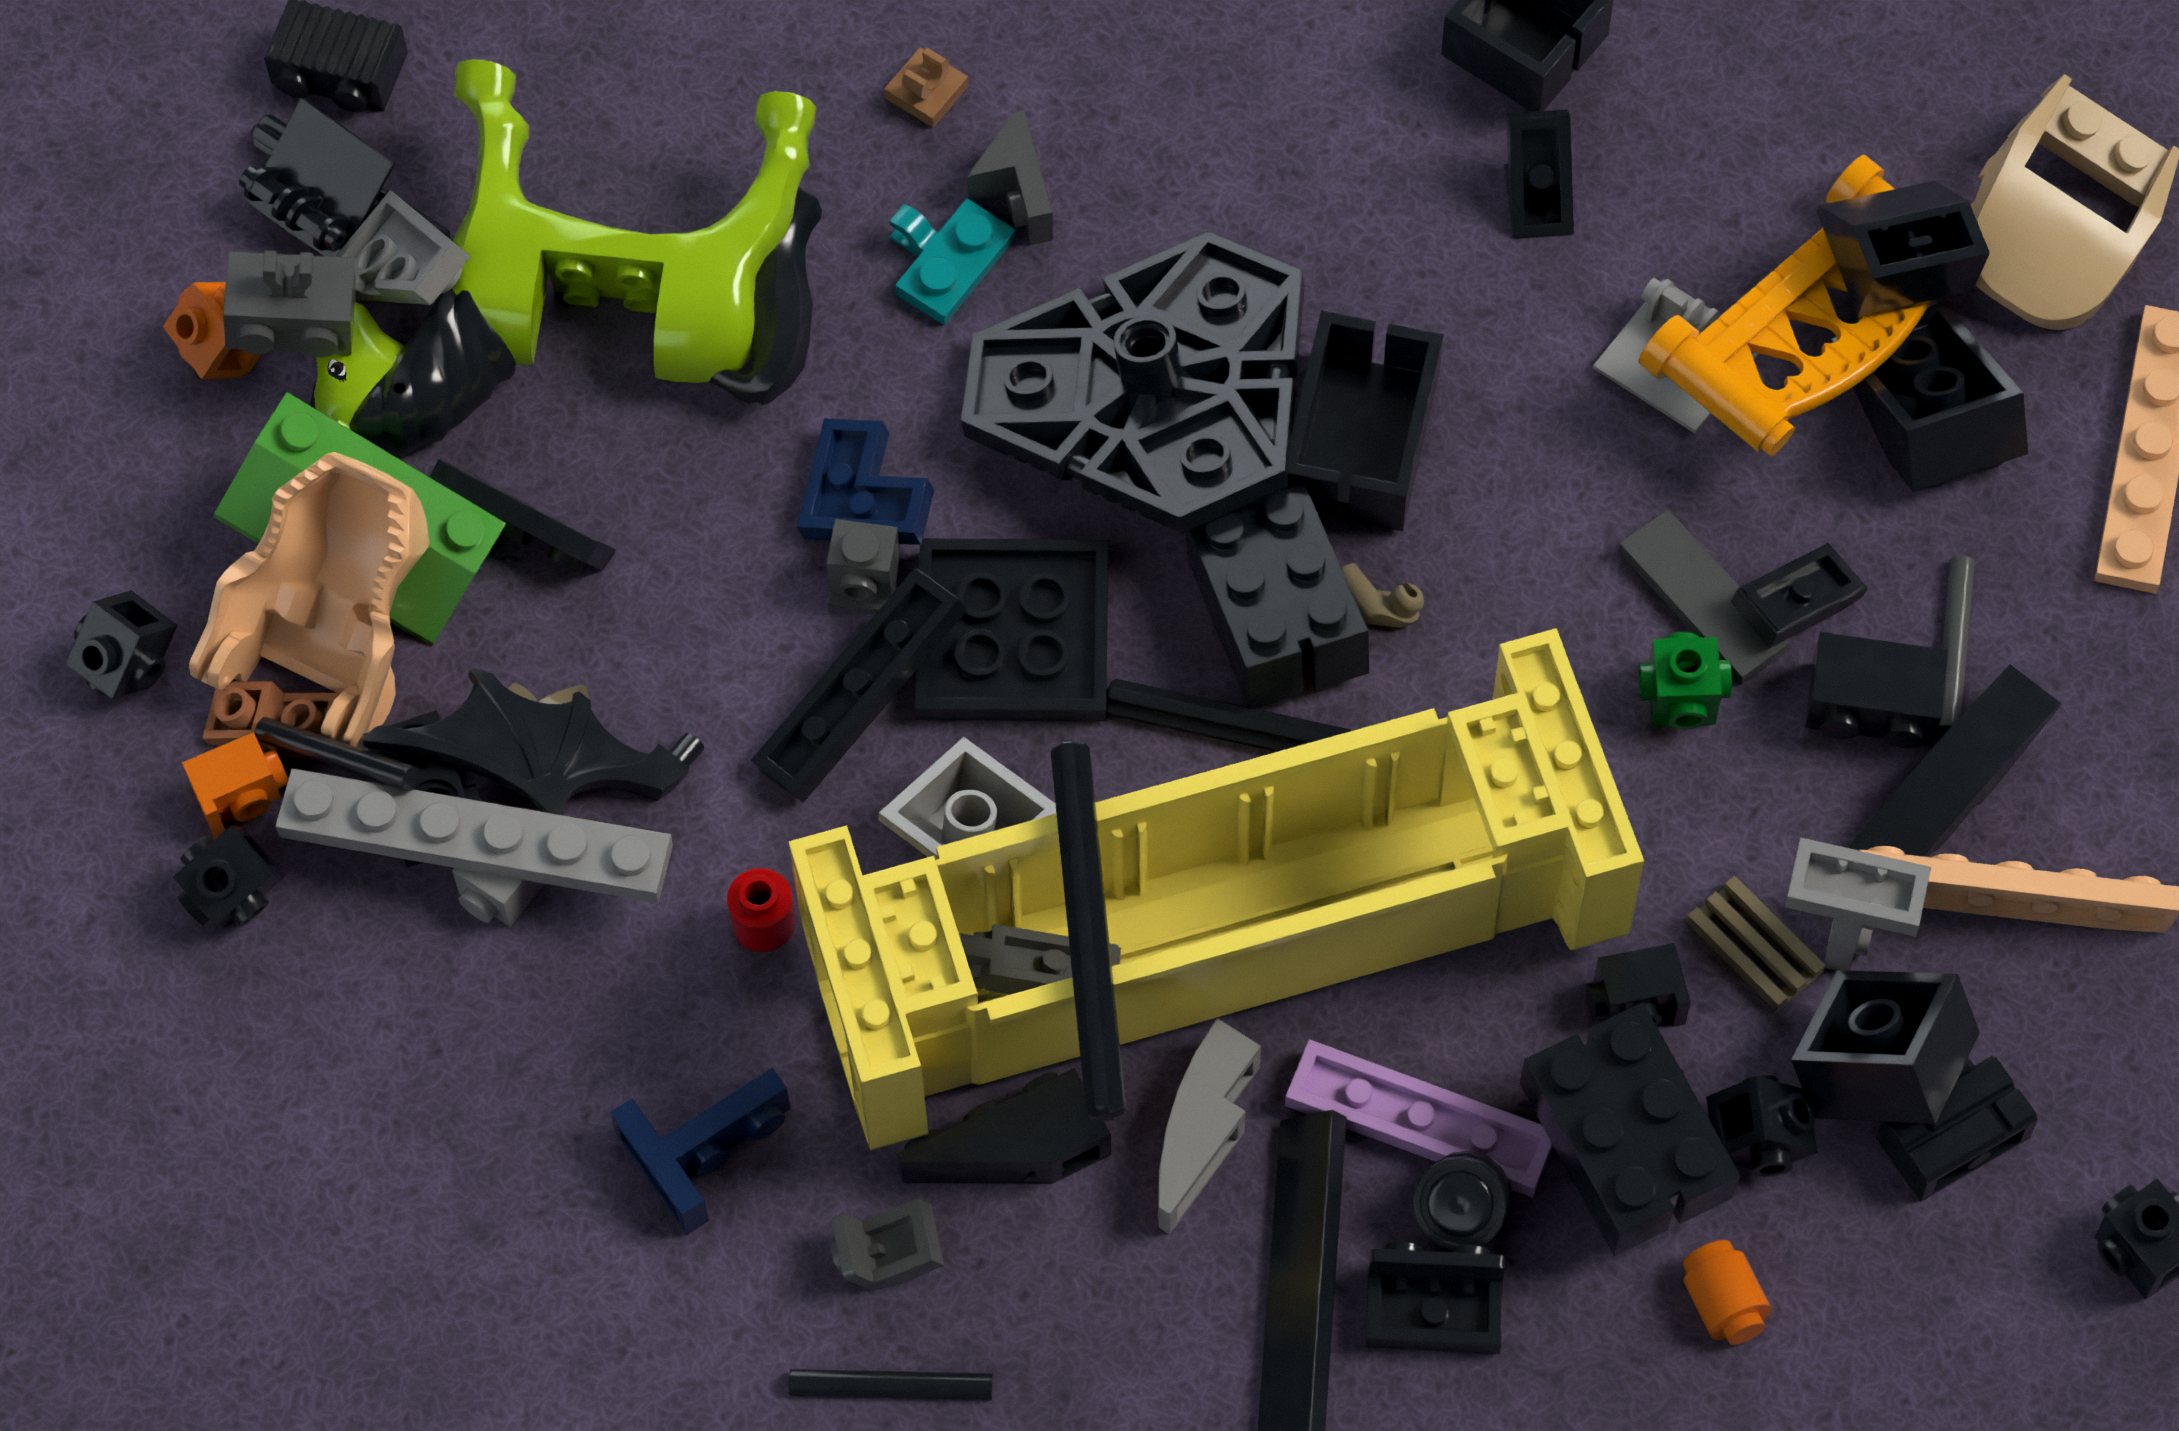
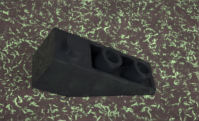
M1075 1068L1059 1076L1056 1072H1049L1036 1077L1025 1085L1021 1094L1001 1104L998 1101L982 1103L970 1110L964 1116L963 1122L941 1133L937 1129L928 1130L927 1135L909 1140L904 1146V1151L896 1154L898 1172L903 1183L1053 1184L1111 1156V1133L1103 1120H1092L1086 1115L1083 1082Z

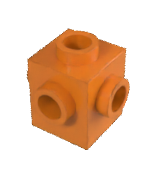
M193 282L180 295L176 308L163 325L165 331L179 348L181 357L194 368L201 379L240 378L251 371L262 355L247 353L240 349L225 348L223 310L226 282Z

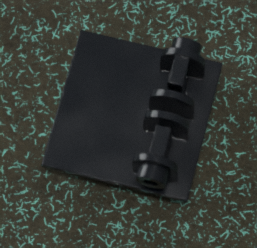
M301 98L265 167L260 169L255 166L248 167L241 175L239 185L244 188V196L247 198V203L322 255L335 257L366 220L396 163L312 103Z

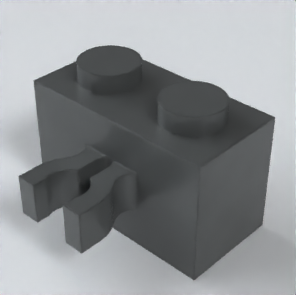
M264 250V253L228 251L223 310L225 348L240 349L251 354L285 351L303 352L313 357H328L333 354L351 355L356 297L355 258L313 256V253L301 252L300 255L277 254V251Z

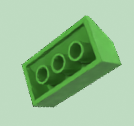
M286 392L253 444L213 517L259 544L270 520L273 505L272 497L275 492L318 461L322 456L332 452L364 462L411 487L421 501L426 516L430 545L398 586L390 611V623L413 637L433 645L506 523Z

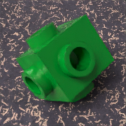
M1677 632L1663 639H1653L1649 662L1639 663L1638 665L1640 701H1650L1652 727L1672 726L1677 729H1693L1702 725H1716L1721 699L1731 698L1732 692L1730 661L1719 660L1717 637H1699L1691 632Z

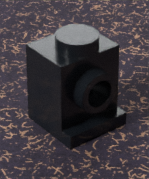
M1675 943L1598 957L1594 982L1586 983L1587 1003L1594 1022L1605 1021L1643 1002L1656 1025L1661 1023L1662 1016L1670 1015L1673 1027L1686 1024L1691 1001Z

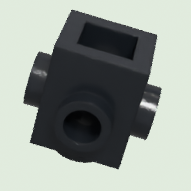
M132 590L93 601L88 613L79 621L75 628L74 639L76 641L66 664L84 677L87 685L92 690L109 696L111 699L139 690H146L157 682L165 669L166 662L163 658L178 625Z
M231 825L216 839L207 834L188 848L180 857L185 866L173 876V879L184 890L177 896L179 902L198 923L204 926L210 920L214 926L227 927L234 921L241 928L267 907L269 901L264 895L286 875L245 828ZM226 872L228 875V884L226 888L222 890L220 886V881L223 874Z
M1760 1075L1747 1078L1736 1085L1706 1097L1709 1120L1732 1162L1735 1165L1752 1169L1754 1175L1769 1177L1787 1173L1793 1168V1162L1818 1153L1814 1133L1815 1115L1803 1089L1780 1083L1779 1078L1776 1076Z
M2158 1178L2140 1191H2137L2133 1185L2125 1187L2102 1207L2101 1210L2105 1216L2094 1238L2098 1241L2099 1254L2108 1268L2120 1277L2126 1275L2146 1300L2179 1277V1194L2177 1192L2169 1193Z

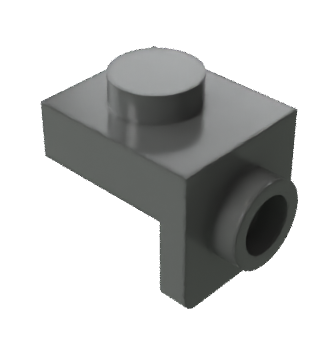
M919 1198L862 1221L845 1213L831 1220L835 1240L831 1245V1252L838 1271L847 1281L874 1291L888 1288L945 1266L932 1206L930 1203Z

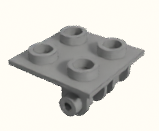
M1653 278L1641 295V299L1645 301L1644 304L1595 362L1593 369L1688 430L1696 433L1711 413L1667 376L1662 379L1654 377L1638 363V359L1653 335L1673 316L1680 315L1696 328L1700 334L1721 316L1720 311L1715 308H1708L1704 305L1705 302L1699 298H1692L1675 287L1674 282L1669 279H1663L1661 282ZM1751 352L1753 359H1755L1758 353Z

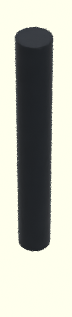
M263 717L256 725L255 736L259 742L405 791H412L418 784L420 773L416 766L268 717Z
M790 1369L789 1395L992 1400L993 1373Z

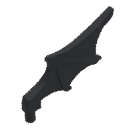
M473 667L468 673V678L474 684L472 691L461 707L451 715L435 723L417 728L402 729L380 725L372 729L362 739V746L365 748L411 755L471 771L514 791L536 806L541 812L563 816L565 803L571 796L581 791L598 788L620 790L660 800L679 785L688 774L691 764L704 751V744L697 736L692 733H685L670 751L658 744L650 754L640 752L615 738L602 726L591 710L590 699L580 691L575 692L572 695V701L567 703H541L512 692L502 685L494 674Z

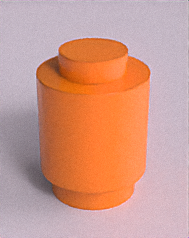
M1717 1240L1699 1247L1684 1259L1682 1265L1687 1274L1683 1282L1713 1340L1720 1341L1727 1338L1729 1344L1738 1345L1757 1337L1764 1331L1766 1327L1764 1321L1771 1314L1772 1308L1742 1251L1735 1250L1729 1240Z

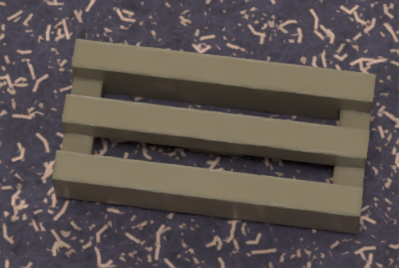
M1735 875L1725 883L1723 890L1719 893L1715 891L1706 899L1704 906L1700 909L1696 907L1687 916L1686 923L1776 1012L1824 972L1826 965ZM1731 900L1804 970L1801 974L1728 904ZM1716 914L1787 986L1780 990L1710 918Z

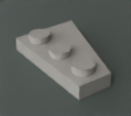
M390 190L335 257L355 258V300L431 305L440 294L446 293L457 283L462 274L463 265L471 256Z

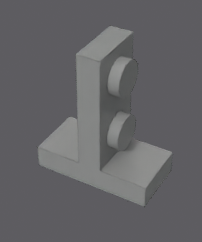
M1800 837L1785 907L1833 918L1824 959L1825 968L1850 970L1854 953L1867 955L1872 931L1875 928L1916 937L1931 867Z

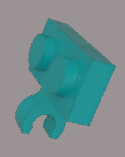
M966 198L943 228L937 232L922 214L914 208L903 204L889 221V225L895 229L889 236V239L917 255L918 258L896 283L895 295L943 325H946L1016 239V229Z

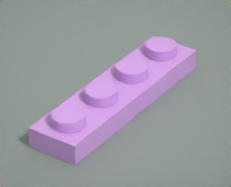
M1310 1039L1285 1096V1106L1308 1115L1333 1109L1347 1117L1346 1129L1435 1162L1452 1152L1473 1151L1487 1155L1502 1167L1511 1183L1513 1191L1532 1198L1553 1148V1144L1541 1124Z

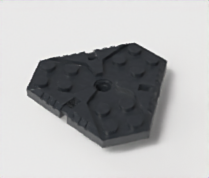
M1208 231L1103 277L1105 292L1087 299L1081 288H1078L972 335L961 423L964 436L1002 454L1013 455L1014 459L1020 462L1031 463L1032 467L1038 470L1049 471L1050 475L1058 479H1078L1081 481L1083 490L1094 495H1103V499L1112 503H1121V507L1130 511H1139V515L1182 534L1288 487L1290 438L1296 395L1293 379L1297 376L1300 328L1302 325L1305 290L1301 269Z

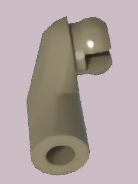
M1351 563L1341 568L1365 624L1404 628L1418 620L1420 616L1419 611L1424 605V596L1418 587L1410 583H1404L1403 586L1396 585L1392 591L1376 590L1357 564Z

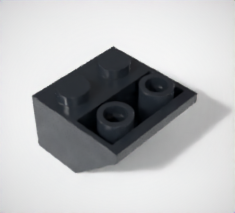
M1935 181L1819 205L1817 209L1819 220L1857 316L1971 292L1974 290L1990 254L1969 201Z

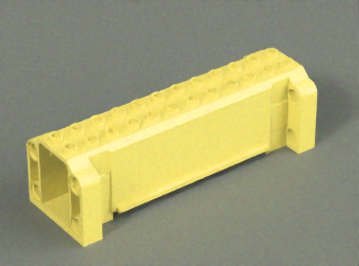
M1557 628L1501 643L1499 646L1493 700L1448 712V717L1438 720L1436 711L1433 708L1095 802L1109 943L1121 947L1120 964L1112 966L1120 1045L1493 939L1496 934L1551 918L1559 926L1566 945L1572 951L1628 935L1632 924L1644 859ZM1056 814L936 847L939 858L935 860L934 856L866 875H862L847 825L789 841L804 934L846 1080L870 1151L927 1135L928 1123L925 1096L971 1083L985 1084L1080 1057L1073 978L1011 995L984 991V988L981 990L977 989L959 933L973 935L974 932H989L993 924L1068 936Z

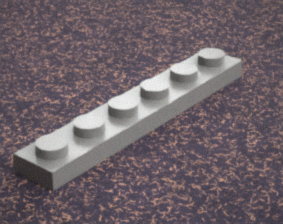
M291 769L275 826L281 838L659 903L673 847L671 834L419 790L405 791L390 785L298 769Z

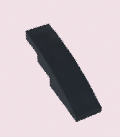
M2009 664L1926 754L1848 848L1859 851L1860 849L1868 850L1877 846H1891L1901 849L1905 855L1929 857L1934 850L1938 851L1977 803L1981 804L1994 790L2060 708L2061 702Z

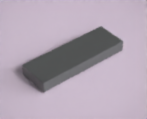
M1669 509L1619 544L1618 552L1692 633L1697 634L1699 637H1717L1719 660L1730 661L1731 674L1740 685L1789 651L1791 645L1789 639L1770 648L1735 608L1731 600L1740 586Z

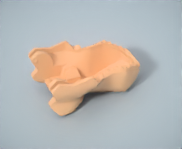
M332 452L322 456L318 461L275 492L272 497L273 505L270 520L256 549L245 553L230 565L216 583L208 622L191 657L189 670L190 675L212 687L224 690L233 679L239 682H247L261 657H264L336 693H340L334 700L322 723L321 735L360 747L364 737L363 734L382 725L392 708L396 691L395 676L391 668L395 644L390 626V611L398 586L430 545V538L421 501L411 487L364 462Z

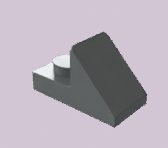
M1025 111L1015 112L1011 114L969 173L967 178L968 199L978 203L1006 197L1013 227L1025 226L1029 244L1034 245L1054 240L1053 212Z

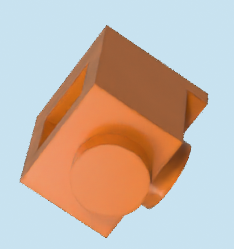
M254 732L182 762L191 787L215 839L225 831L224 822L233 818L240 822L250 821L267 812L271 806L270 802L281 798L278 789L287 786L289 780L276 750L273 749L263 754Z

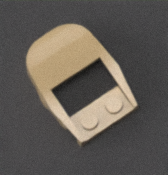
M2065 74L2041 95L2043 99L2020 120L1996 154L1988 159L1978 176L1982 182L1975 201L1970 204L1990 252L1976 286L1986 295L2024 320L2036 326L2052 330L2075 328L2082 325L2086 320L2091 319L2125 275L2129 273L2141 250L2162 219L2179 160V148L2173 146L2168 151L2069 86L2072 79ZM2039 143L2129 203L2140 207L2126 233L2027 169L2025 165L2036 145Z

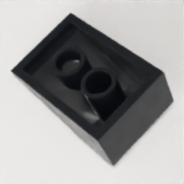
M1945 302L1927 307L1914 329L1939 321L1938 323L1912 331L1900 347L1880 367L1853 387L1889 463L1913 492L1925 488L1938 487L1946 481L1982 469L1995 468L2006 461L2028 454L2023 391ZM1836 337L1831 339V343L1837 341Z

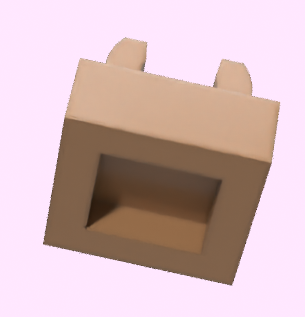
M920 47L884 88L885 99L934 128L968 88L969 81L968 76L950 66L947 59L927 47L925 50Z

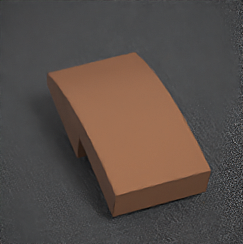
M272 681L230 682L224 690L215 688L202 739L208 744L222 746L252 732L255 734L256 725L263 717L321 735L322 723L328 710L340 693H284ZM258 741L263 753L275 749L278 755L313 760Z

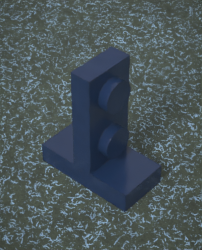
M772 1067L662 1139L633 1098L611 1111L610 1115L616 1135L686 1235L707 1223L709 1218L705 1200L687 1175L694 1171L698 1176H704L713 1172L729 1158L730 1151L728 1149L748 1136H751L753 1140H760L769 1136L785 1121L784 1113L790 1110L791 1107L787 1087Z

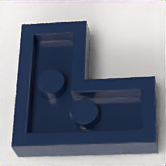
M824 418L797 523V528L804 539L831 540L835 519L898 527L899 544H922L934 489L928 478L879 476L889 437V432L882 421Z

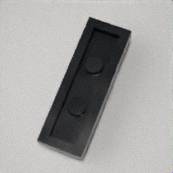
M438 459L430 475L431 479L505 522L506 525L501 532L502 534L528 546L532 536L552 545L547 557L581 574L585 564L603 571L616 551L613 547L442 459Z

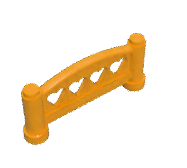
M1861 155L1839 176L1827 194L1825 201L1828 204L1894 190L1895 188L1882 179L1885 171L1866 155ZM1822 228L1700 334L1696 328L1680 315L1670 318L1646 344L1639 356L1638 363L1657 379L1667 376L1757 452L1763 450L1772 457L1788 442L1795 431V427L1788 422V419L1800 416L1831 401L1873 373L1909 336L1923 316L1931 300L1858 316L1859 322L1855 324L1843 322L1836 315L1826 287L1848 291ZM1789 319L1827 328L1835 334L1837 341L1834 343H1824L1821 348L1822 355L1817 357L1808 356L1800 350ZM1751 352L1790 361L1798 367L1800 374L1787 376L1784 380L1783 389H1770L1763 384Z

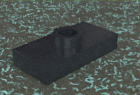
M1826 543L1738 588L1731 603L1771 648L1846 609L1862 598L1868 587L1833 547Z

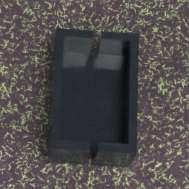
M1321 310L1291 433L1288 487L1284 489L1304 483L1319 515L1336 518L1337 509L1341 507L1349 509V521L1403 531L1440 373L1444 334L1389 323L1386 332L1384 364L1373 362L1376 321Z
M1304 483L1277 491L1251 503L1250 511L1242 512L1241 508L1186 532L1189 564L1249 710L1303 694L1302 651L1300 649L1303 646L1310 645L1311 681L1315 690L1370 673L1368 628Z
M1643 1002L1590 1027L1585 1045L1580 1036L1576 1034L1524 1059L1519 1084L1614 1256L1667 1231L1672 1214H1674L1678 1223L1681 1224L1733 1199L1740 1174ZM1678 1195L1676 1205L1674 1208L1673 1204L1670 1201V1198Z

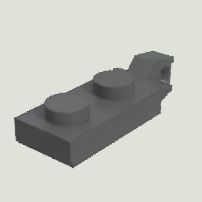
M993 924L989 932H974L973 935L959 933L977 989L981 990L984 988V991L1011 995L1072 977L1068 936ZM1110 944L1111 963L1114 966L1120 964L1121 947H1118L1116 944Z

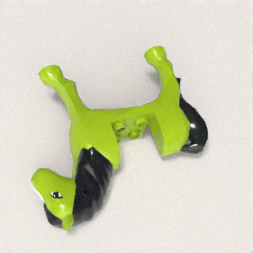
M470 59L458 62L455 69L454 96L467 105L476 118L479 130V152L476 181L470 207L453 242L471 257L463 265L462 274L457 283L449 291L437 297L433 307L420 322L405 346L385 334L379 328L367 308L355 302L352 354H333L328 357H316L317 380L313 386L310 406L393 456L409 455L420 446L443 440L449 430L460 425L474 410L490 399L498 383L510 379L515 374L516 365L534 364L548 276H550L554 292H564L563 300L569 304L596 307L599 305L601 296L624 299L623 305L630 311L656 313L654 330L655 378L673 382H710L748 404L759 403L763 406L772 402L789 389L803 371L810 342L813 303L806 273V245L812 230L821 219L822 209L817 197L801 189L799 184L803 174L810 166L808 137L815 124L817 107L810 99L795 93L773 91L761 94L757 100L754 122L763 135L766 148L759 173L743 199L724 218L710 227L688 233L647 234L586 221L528 202L519 184V164L523 148L529 139V125L510 104L515 92L516 75L508 67L492 61ZM751 358L753 359L754 363L751 370L742 374L735 372L740 370Z

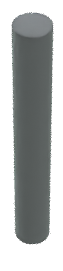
M1964 555L1953 556L1949 560L1942 649L1948 650L1942 714L1937 732L1944 733L1962 716L1975 566L1974 559Z

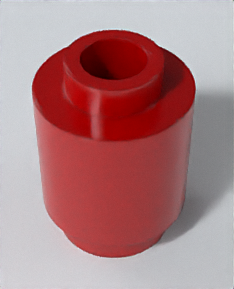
M766 868L747 870L734 879L728 889L727 905L732 931L737 941L745 948L756 952H770L785 945L792 937L796 927L792 891L787 880L778 872Z

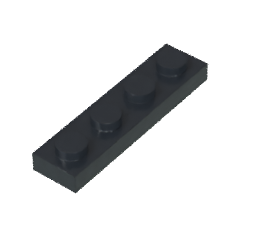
M915 567L751 759L753 764L779 786L804 803L968 609L958 597Z

